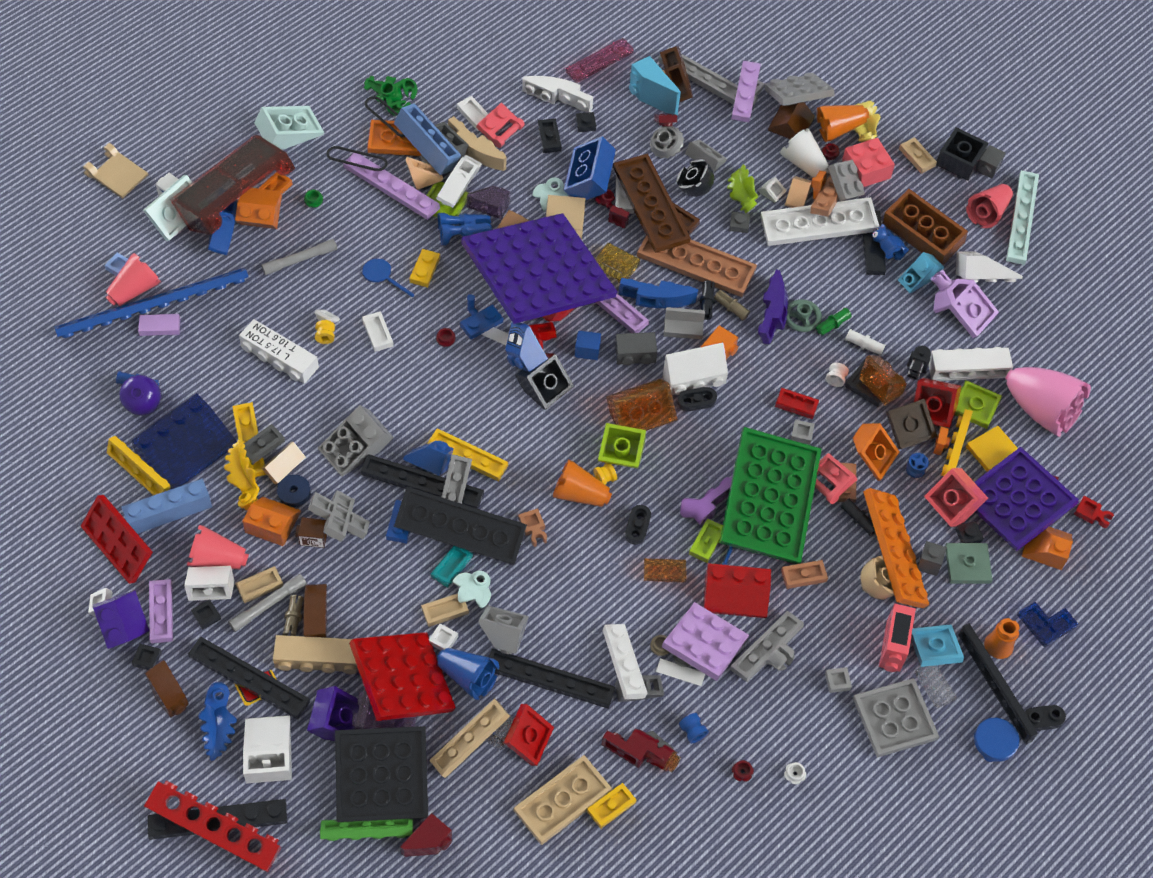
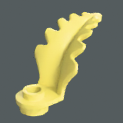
M871 100L856 104L863 105L869 112L867 122L853 129L859 135L858 141L862 143L875 139L878 136L876 128L880 120V115L875 114L877 106L873 107L874 102Z

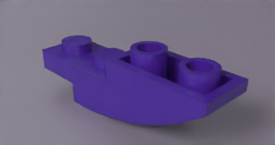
M778 269L775 270L773 277L770 278L768 291L763 296L766 310L763 323L758 328V334L763 344H771L776 329L784 330L787 320L788 294L783 277Z

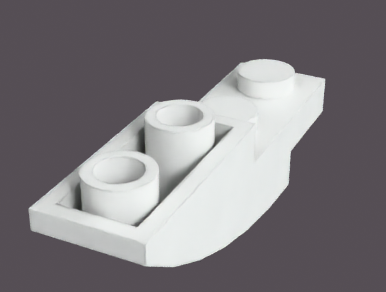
M524 76L522 79V91L545 102L555 104L559 100L564 104L571 105L587 113L593 109V96L581 92L580 84L548 76Z
M467 155L462 157L436 199L444 205L453 208L466 191L468 184L479 171L482 163Z

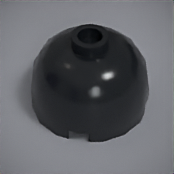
M697 159L691 161V165L687 169L683 167L676 180L679 188L692 197L708 193L715 180L711 166L704 159Z

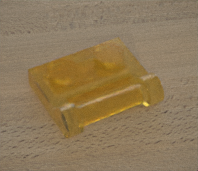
M607 243L595 258L604 273L617 279L618 283H620L621 278L629 279L640 264L639 258L610 243ZM602 262L613 267L614 269L602 264Z

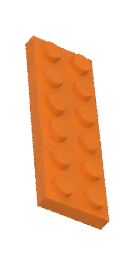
M872 488L866 489L863 493L896 602L918 608L929 606L928 594L921 579L922 575L916 563V555L910 544V536L905 528V520L901 515L898 499L893 494Z

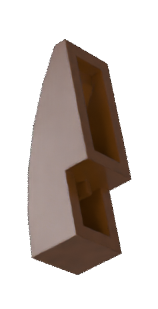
M679 46L660 52L665 67V74L681 91L679 103L693 98Z
M327 584L305 585L304 637L327 638Z

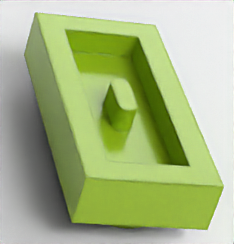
M707 518L689 551V555L708 563L720 541L723 525Z

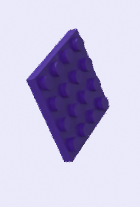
M1019 447L975 481V484L988 497L975 513L1016 552L1079 503V499L1022 447Z

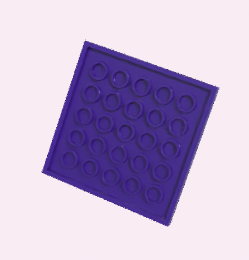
M563 213L462 237V245L513 324L615 298L617 295V290Z

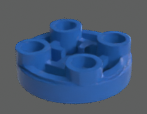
M988 718L977 727L974 733V742L977 750L986 761L1001 762L1010 759L1019 747V735L1010 722L1002 718Z

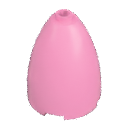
M1015 368L1010 370L1005 378L1012 396L1020 407L1039 425L1058 437L1061 436L1062 431L1067 433L1083 411L1081 408L1084 404V398L1087 399L1091 391V386L1078 378L1044 368Z

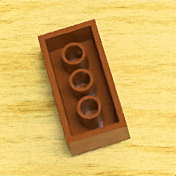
M910 189L884 214L883 224L921 253L932 254L942 265L965 243L968 234L966 229Z

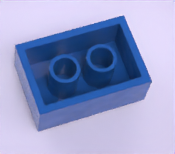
M603 136L574 147L564 191L570 197H580L589 200L607 192L616 149Z

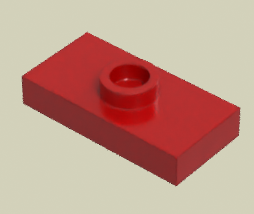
M781 388L775 407L813 419L819 400Z

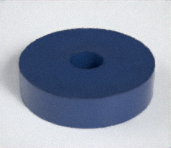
M300 475L284 477L277 486L280 502L291 507L304 505L311 495L308 480Z

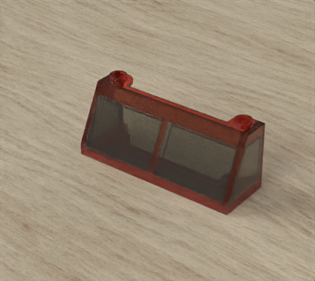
M254 135L171 198L170 201L190 231L211 235L221 227L222 218L219 213L274 170L280 175H288L296 168L285 151L261 136Z

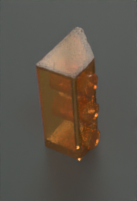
M663 379L651 381L606 396L610 415L615 425L647 431L678 420L670 385Z

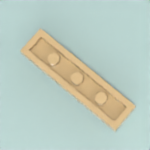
M494 698L434 755L430 762L440 775L446 778L498 729L510 715Z

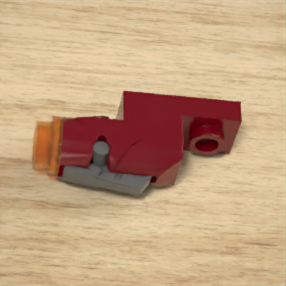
M635 729L627 741H624L620 734L616 732L611 733L608 730L602 737V746L637 768L646 759L647 763L657 766L666 772L670 771L673 773L681 760V757L677 755L678 752L673 750V747L654 731L645 733L642 730Z

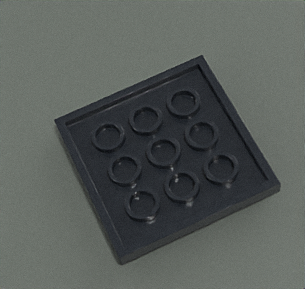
M426 726L335 730L337 822L426 819L428 817Z

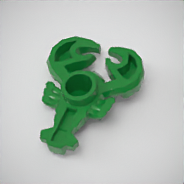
M374 76L367 78L364 82V89L368 91L372 88L378 94L376 97L383 101L386 100V104L398 114L402 107L411 105L410 102L406 103L405 100H401L403 97L401 89L404 90L407 98H409V92H412L411 100H414L418 92L417 84L410 78L402 79L395 83L396 78L390 76L386 77L385 82L375 81ZM387 108V110H388V112L390 113V115L396 116L393 112H391V111Z

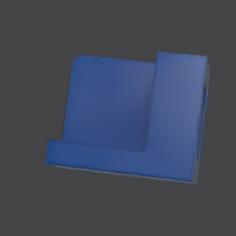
M579 330L575 345V357L598 361L601 333Z

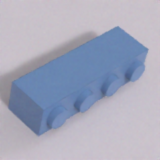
M415 103L402 107L394 122L397 128L439 175L453 171L461 154Z
M203 479L122 506L126 521L137 534L212 508Z

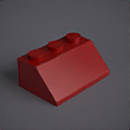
M708 563L705 574L704 608L715 614L767 618L771 589V569Z

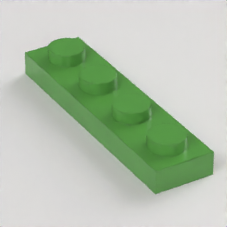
M413 819L357 822L321 820L320 839L335 841L343 838H350L351 840L367 837L382 839L392 836L405 838L413 834Z

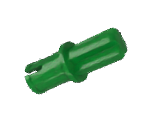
M844 307L838 313L828 316L827 320L816 327L817 333L823 336L832 329L839 328L840 324L852 317L851 312Z

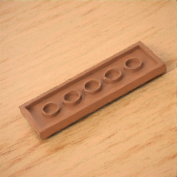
M646 236L637 252V257L701 282L709 280L711 284L712 282L715 283L716 288L743 297L757 268V265L694 240H690L688 244L655 253Z

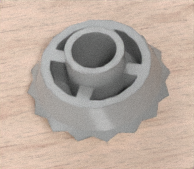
M663 126L657 129L650 138L651 142L649 145L651 151L660 158L665 157L668 159L670 156H675L683 147V133L673 126Z

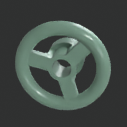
M798 299L788 304L786 323L790 328L799 332H809L816 329L821 323L822 313L815 303L805 299ZM814 310L816 320L813 324H810L808 319ZM790 317L798 318L804 326L796 325Z

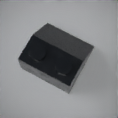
M545 353L548 360L532 371L521 370L515 375L524 392L543 409H547L574 387L557 355L553 353Z

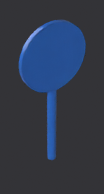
M372 259L363 266L362 273L366 280L381 282L386 279L411 297L415 296L411 291L389 277L391 266L386 260Z

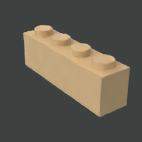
M276 635L273 662L275 668L279 670L300 669L303 672L322 670L325 673L342 671L346 674H356L359 672L349 645L352 639Z

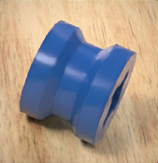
M921 453L912 454L906 465L907 474L913 478L922 477L929 464L928 458Z

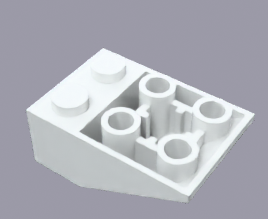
M959 251L956 253V275L960 276L961 279L974 280L975 282H978V279H983L985 282H997V279H1004L1005 282H1016V279H1022L1023 277L976 251Z
M290 715L245 719L243 775L246 784L292 780Z

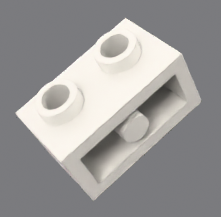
M231 566L188 567L184 585L188 601L231 599L234 586Z

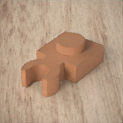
M538 508L519 514V521L527 524L525 535L532 534V545L534 547L537 546L536 538H542L543 542L547 543V535L542 531L545 530V524Z

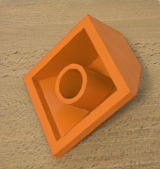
M880 423L862 424L853 436V441L863 461L875 478L881 481L900 451Z
M1048 527L1024 546L1021 556L1062 570L1071 551L1073 543L1072 534Z

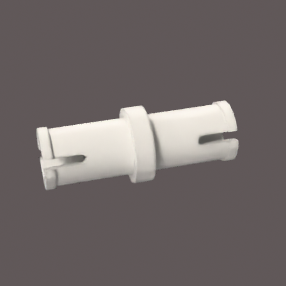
M852 329L849 330L845 338L846 341L860 346V349H867L881 356L885 348V344L879 343L871 339L869 335L864 336Z

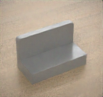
M667 307L664 320V336L702 340L705 311Z

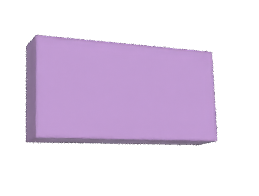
M139 315V335H179L180 315Z

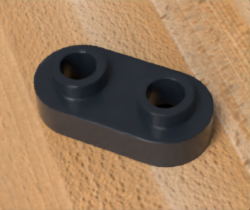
M710 387L685 390L679 394L677 404L683 411L711 408L716 403L717 393Z
M637 505L631 510L625 538L633 545L641 544L646 538L651 520V511L647 506ZM642 516L644 519L640 520L637 517ZM632 534H638L639 536L633 537Z
M1057 705L1033 707L1025 711L1036 731L1059 728L1066 719L1065 711ZM1052 713H1056L1058 718L1054 717ZM1031 716H1036L1037 720H1033Z

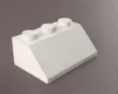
M723 343L667 354L665 356L663 379L669 396L679 395L685 390L712 386L719 387L726 384L728 369Z

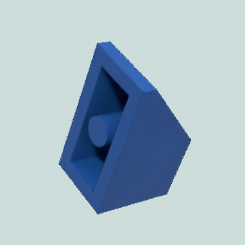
M435 440L411 450L404 456L403 460L440 476L447 470L454 448L449 447L443 441Z

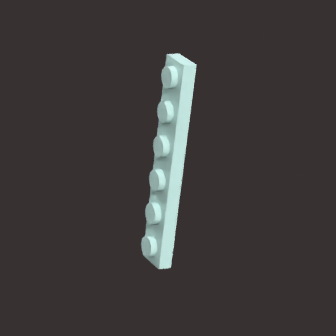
M1020 171L1006 257L1008 262L1022 265L1026 263L1039 174Z

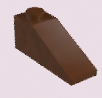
M162 660L148 670L145 675L156 701L172 718L174 715L184 712L189 703L167 663Z

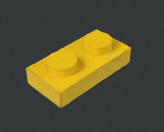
M422 249L409 278L410 283L428 288L439 263L440 253Z
M621 783L590 806L587 812L599 828L602 829L634 805L637 800L627 787Z

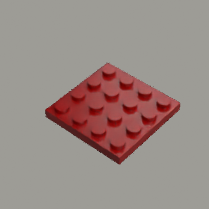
M427 632L355 638L350 641L349 645L377 721L450 713L456 708L442 670L438 667L437 657L432 644L429 643Z

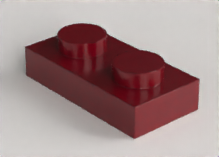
M654 114L655 122H658L659 125L673 126V123L677 122L676 114Z

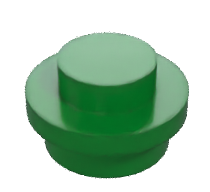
M309 190L304 196V202L308 207L315 208L323 203V196L318 190Z

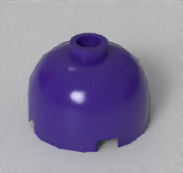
M144 375L131 376L125 380L119 393L123 407L130 413L139 416L148 415L155 411L162 396L156 381Z

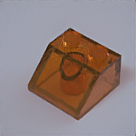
M869 355L866 357L859 379L886 406L904 393L907 383L881 356Z

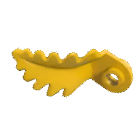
M239 439L232 445L233 448L228 450L230 455H226L225 460L230 463L224 465V469L230 472L226 477L227 481L242 492L239 496L238 506L248 510L251 504L258 500L257 495L260 488L256 483V472L253 468H249V458H245L244 441Z

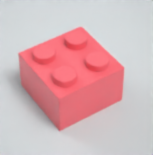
M878 138L845 148L842 162L854 161L858 169L859 179L864 187L890 179L895 166Z
M952 468L924 496L950 527L963 524L988 499L962 468Z

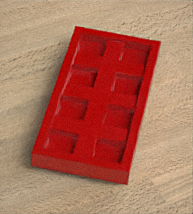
M97 495L80 527L129 584L135 583L153 551L105 495Z

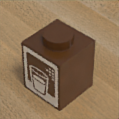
M302 517L301 523L296 526L295 537H298L299 544L301 546L325 548L327 534L323 530L326 520Z

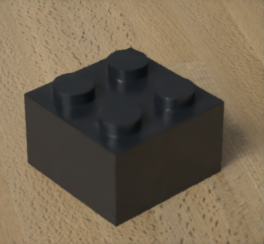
M956 127L940 150L936 166L969 181L989 143Z

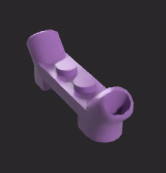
M733 476L724 478L717 488L708 490L702 499L684 498L681 501L680 515L683 518H694L701 526L704 525L707 518L710 520L714 518L715 506L729 496Z

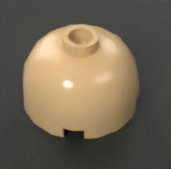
M877 556L871 559L861 571L862 589L875 599L884 600L893 597L894 592L883 557Z

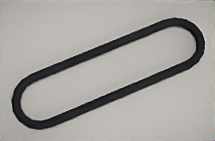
M371 96L365 100V107L371 113H373L379 120H381L398 136L405 137V135L397 132L391 125H389L376 112H374L367 105V103L371 99H377L391 112L398 116V113L396 111H394L379 97Z
M333 146L326 153L330 160L373 171H382L388 165L384 157L340 146ZM333 149H341L384 160L385 165L382 168H373L332 158L329 152Z

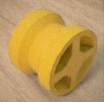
M328 320L318 321L315 324L317 331L315 333V340L321 344L332 343L335 339L333 333L335 331V324Z
M605 463L601 468L596 467L593 469L595 478L605 485L609 481L614 482L617 480L616 471L610 463Z

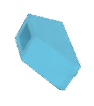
M923 252L898 281L909 293H913L932 281L931 278L945 267L932 254Z

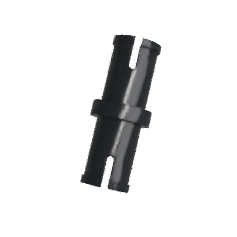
M707 280L702 284L703 290L700 297L701 310L705 311L704 320L712 318V308L715 303V297L713 296L715 283L712 282L711 284V281Z
M848 498L840 508L853 518L855 524L858 523L871 536L875 533L872 520L866 515L867 512L865 510H861Z

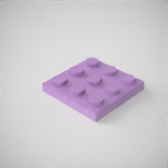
M694 602L665 639L662 648L717 681L745 644L749 635Z

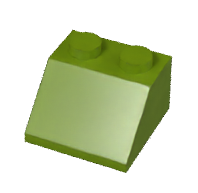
M606 423L598 461L638 469L646 441V430Z

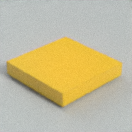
M999 426L992 428L966 444V448L987 472L1018 449Z

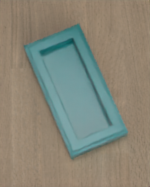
M453 546L432 571L431 577L448 588L454 578L460 574L472 559L473 554L465 549Z

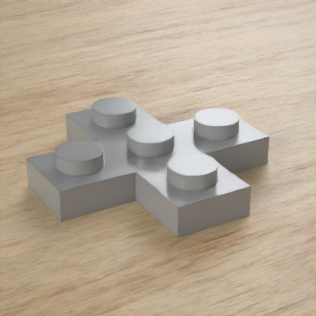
M338 490L334 493L332 501L317 492L311 497L308 510L326 519L323 532L329 537L342 542L346 537L347 531L361 539H364L367 535L370 521L352 512L355 499Z

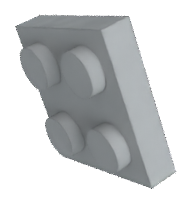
M853 160L828 166L840 202L865 195L864 186L859 179L858 169Z

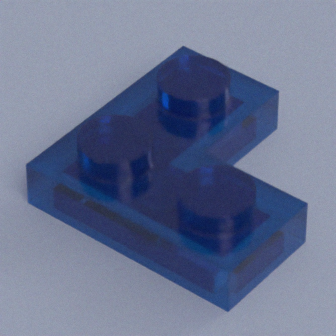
M1036 602L1030 604L1017 614L1044 648L1079 625L1066 608L1048 617Z

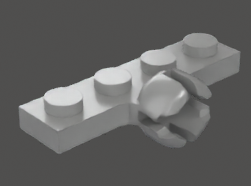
M786 611L730 666L731 671L748 682L767 664L772 665L779 671L787 669L784 663L790 666L795 658L794 650L787 643L804 627V622L789 611Z

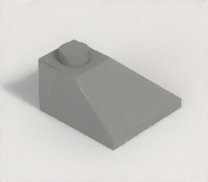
M488 605L479 618L478 623L494 648L499 649L505 654H516L520 647L529 616Z

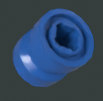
M692 713L679 722L680 728L687 733V739L691 744L700 741L709 733L706 726L700 723L701 718L697 713Z

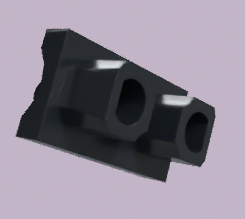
M918 346L911 352L907 364L910 367L907 374L908 377L918 380L921 372L926 373L931 359V352L928 347Z

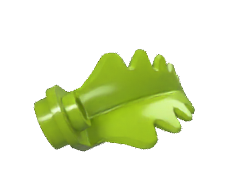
M743 164L731 174V178L728 179V182L731 183L727 185V189L733 190L730 193L731 199L741 202L742 207L740 210L748 213L757 205L755 200L759 196L755 192L753 176L748 177L749 170Z

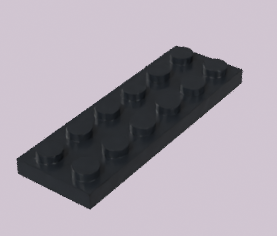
M406 487L394 524L395 528L512 565L515 564L527 524L410 487Z

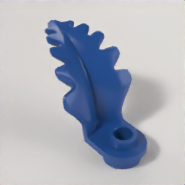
M215 682L210 685L204 701L205 708L198 714L199 719L205 721L200 726V730L207 732L202 740L208 741L204 745V749H208L206 755L209 756L211 761L222 756L220 751L227 750V746L224 743L230 744L232 742L227 734H235V729L230 724L237 722L236 717L226 708L230 692L227 685L221 682ZM222 692L221 695L215 696L216 693Z

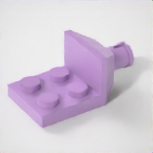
M940 270L931 278L932 282L939 289L935 294L934 312L938 313L950 309L972 338L977 337L999 313L974 280H951L944 270Z

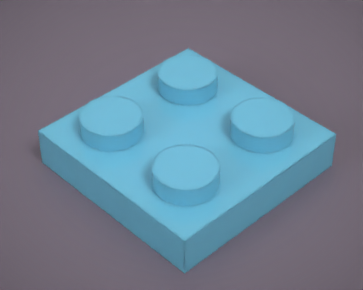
M952 625L912 629L911 641L921 667L963 662L964 656Z

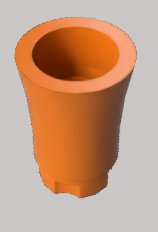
M1005 618L987 635L984 646L988 654L997 659H1005L1013 653L1014 644L1020 630L1019 624L1016 621Z

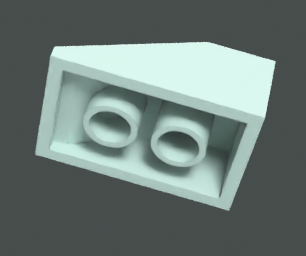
M310 106L262 107L254 122L269 150L287 149L324 134Z

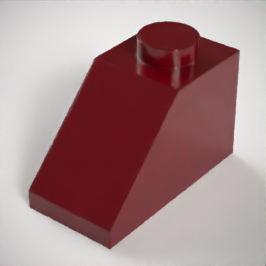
M431 813L402 844L401 854L404 857L436 855L441 850L445 851L453 841L452 830Z

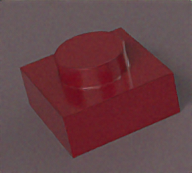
M612 205L609 210L608 222L625 229L629 222V212Z

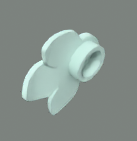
M553 177L546 183L535 187L532 196L540 198V205L543 211H547L548 195L568 196L564 191V183L561 179ZM552 184H557L558 187H557V188H552L551 185H552Z
M475 571L472 574H458L453 580V583L460 587L458 602H468L475 599L477 605L481 609L484 608L491 598V592L488 588L491 582L490 576L484 571ZM477 578L483 579L484 582H478Z

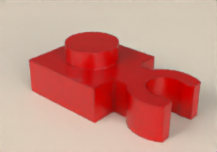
M1083 496L1074 513L1075 516L1091 524L1095 520L1098 521L1099 525L1103 528H1107L1110 524L1104 518L1112 520L1114 516L1110 511L1100 510L1102 505L1086 496Z

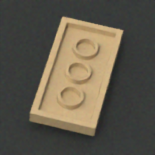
M583 755L515 806L513 811L537 841L543 845L585 813L590 806L611 792L612 787L586 756Z

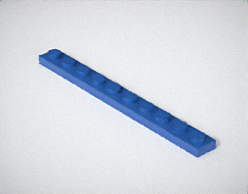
M240 268L54 326L57 337L67 338L73 336L75 331L81 330L86 332L92 330L93 326L101 324V326L113 323L112 320L120 318V320L132 317L131 314L139 312V314L151 311L150 308L158 306V308L169 306L171 301L177 300V302L188 300V296L194 294L201 296L207 294V290L213 288L215 290L224 289L226 284L232 282L234 285L243 283L245 278L249 276L245 268Z

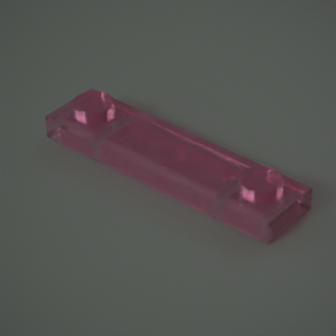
M621 38L567 67L566 73L575 83H578L633 53L634 48L624 38Z

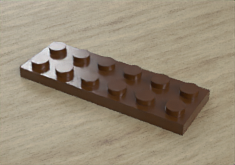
M648 153L613 163V169L654 252L657 253L690 243L691 238Z

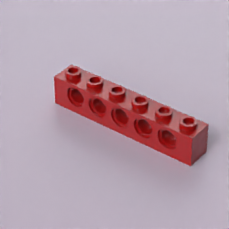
M167 780L164 784L159 781L157 782L144 807L269 872L282 848L277 845L278 839L269 834L265 838L257 834L259 829L246 823L245 827L238 824V818L227 812L225 816L217 813L218 807L208 802L205 805L196 802L197 796L188 791L184 795L176 791L178 786ZM173 797H178L180 801L179 806L173 810L169 809V800ZM192 808L200 810V815L196 820H190L188 817V813ZM215 818L219 819V829L210 831L208 828L209 822ZM238 829L241 833L240 839L236 842H231L228 837L230 831ZM253 840H259L261 843V848L256 853L249 851V844Z

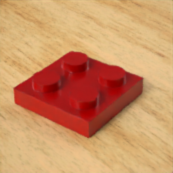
M521 704L503 743L531 766H538L554 727L528 704Z

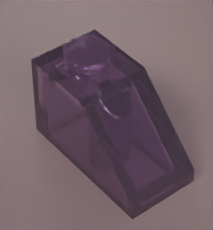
M496 186L470 192L467 195V208L498 219L503 218L510 205V191Z

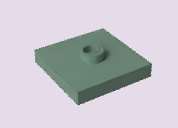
M946 543V559L950 584L992 583L987 543Z

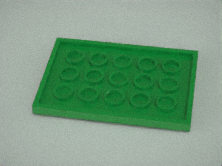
M744 427L741 432L719 543L789 563L800 564L822 449Z

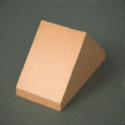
M406 157L405 160L417 190L443 180V176L439 175L430 164Z
M795 176L792 179L785 206L791 208L805 206L811 189V180Z

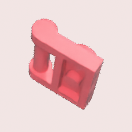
M501 102L477 124L476 128L491 140L496 147L501 148L511 135L525 126V123L521 118H517ZM508 122L512 124L501 136L496 135Z
M829 453L819 461L817 476L821 474L835 488L831 491L817 478L815 488L826 497L830 504H835L839 496L857 481V477Z

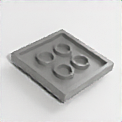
M805 73L804 76L800 77L789 76L784 80L773 79L768 83H764L765 91L783 106L835 96L834 88L814 73Z
M914 678L853 696V701L877 758L939 739L938 732Z

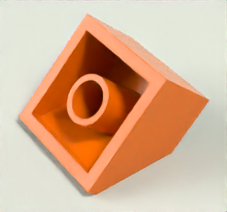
M244 187L237 203L235 221L240 225L277 229L282 191Z
M261 497L251 504L242 521L245 533L284 546L301 510L266 497Z

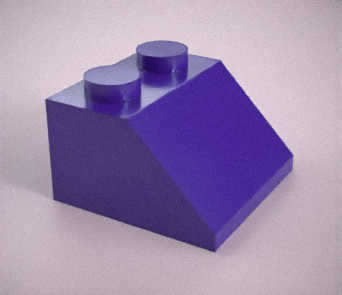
M135 590L93 604L107 649L129 642L150 631Z
M336 686L319 689L307 731L324 740L335 741V730L361 729L367 703Z

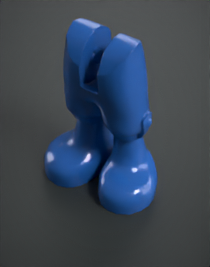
M438 213V229L440 230L442 246L448 245L450 238L455 235L464 237L493 230L491 217L488 215L460 214L459 216H451L446 213Z

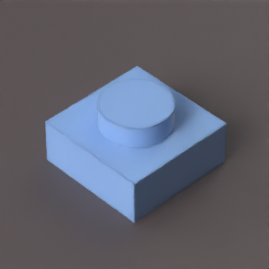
M117 252L105 264V269L117 276L128 258Z

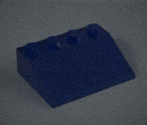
M196 393L131 440L135 453L147 465L151 466L156 473L168 481L171 490L184 485L226 454L230 448H233L232 445L237 440L213 409Z

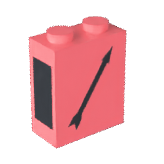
M894 604L886 622L879 667L884 668L886 671L900 672L909 653L916 608Z

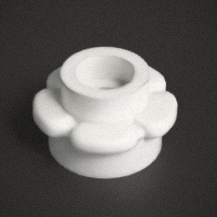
M790 763L786 766L784 776L792 784H800L806 778L805 768L800 763Z

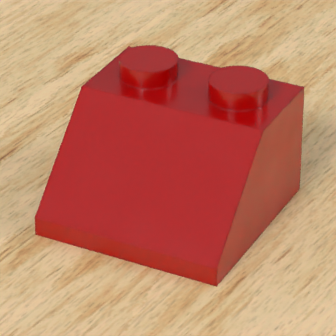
M921 378L917 383L914 402L925 399L933 424L950 428L958 406L961 386Z

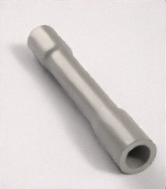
M331 239L312 248L261 264L264 274L268 275L284 267L337 250L335 240Z
M298 574L281 588L229 620L230 627L234 632L238 631L286 596L307 584L306 580L301 574Z

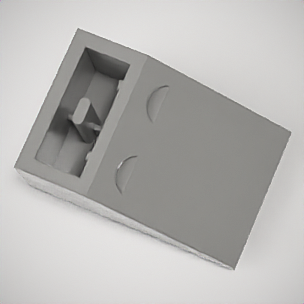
M359 405L318 449L343 477L363 464L368 454L373 456L378 454L394 437L369 409Z

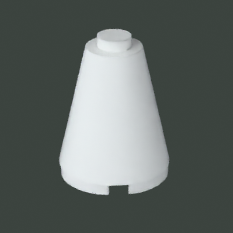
M806 128V131L802 130L788 141L789 147L787 149L783 147L780 151L784 158L812 177H816L819 171H826L827 176L830 173L828 171L829 164L808 128Z

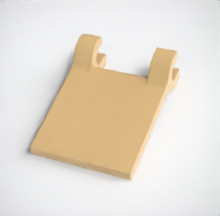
M108 143L104 150H106L105 156L109 159L99 169H96L92 163L87 162L83 166L86 170L84 174L89 178L96 179L123 199L148 176V173L119 153L111 143Z
M548 195L546 217L563 213L582 240L586 198Z

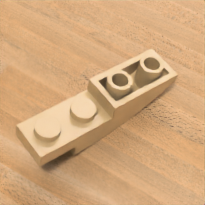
M454 116L448 119V125L469 144L465 155L481 162L484 166L501 171L506 170L507 157L504 152L499 151L494 146L491 140H488L483 135L477 138L473 132H470L465 127L463 122L458 121Z

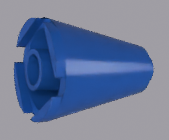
M452 648L440 651L437 656L438 667L475 700H479L480 695L486 696L496 682L497 675L494 673L495 669L499 670V663L493 658Z

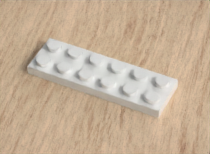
M871 197L839 201L829 217L810 213L812 205L763 211L760 216L768 246L870 233L880 227Z

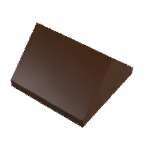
M805 102L785 106L781 104L768 131L791 139L800 131H806V128L809 129L815 116Z

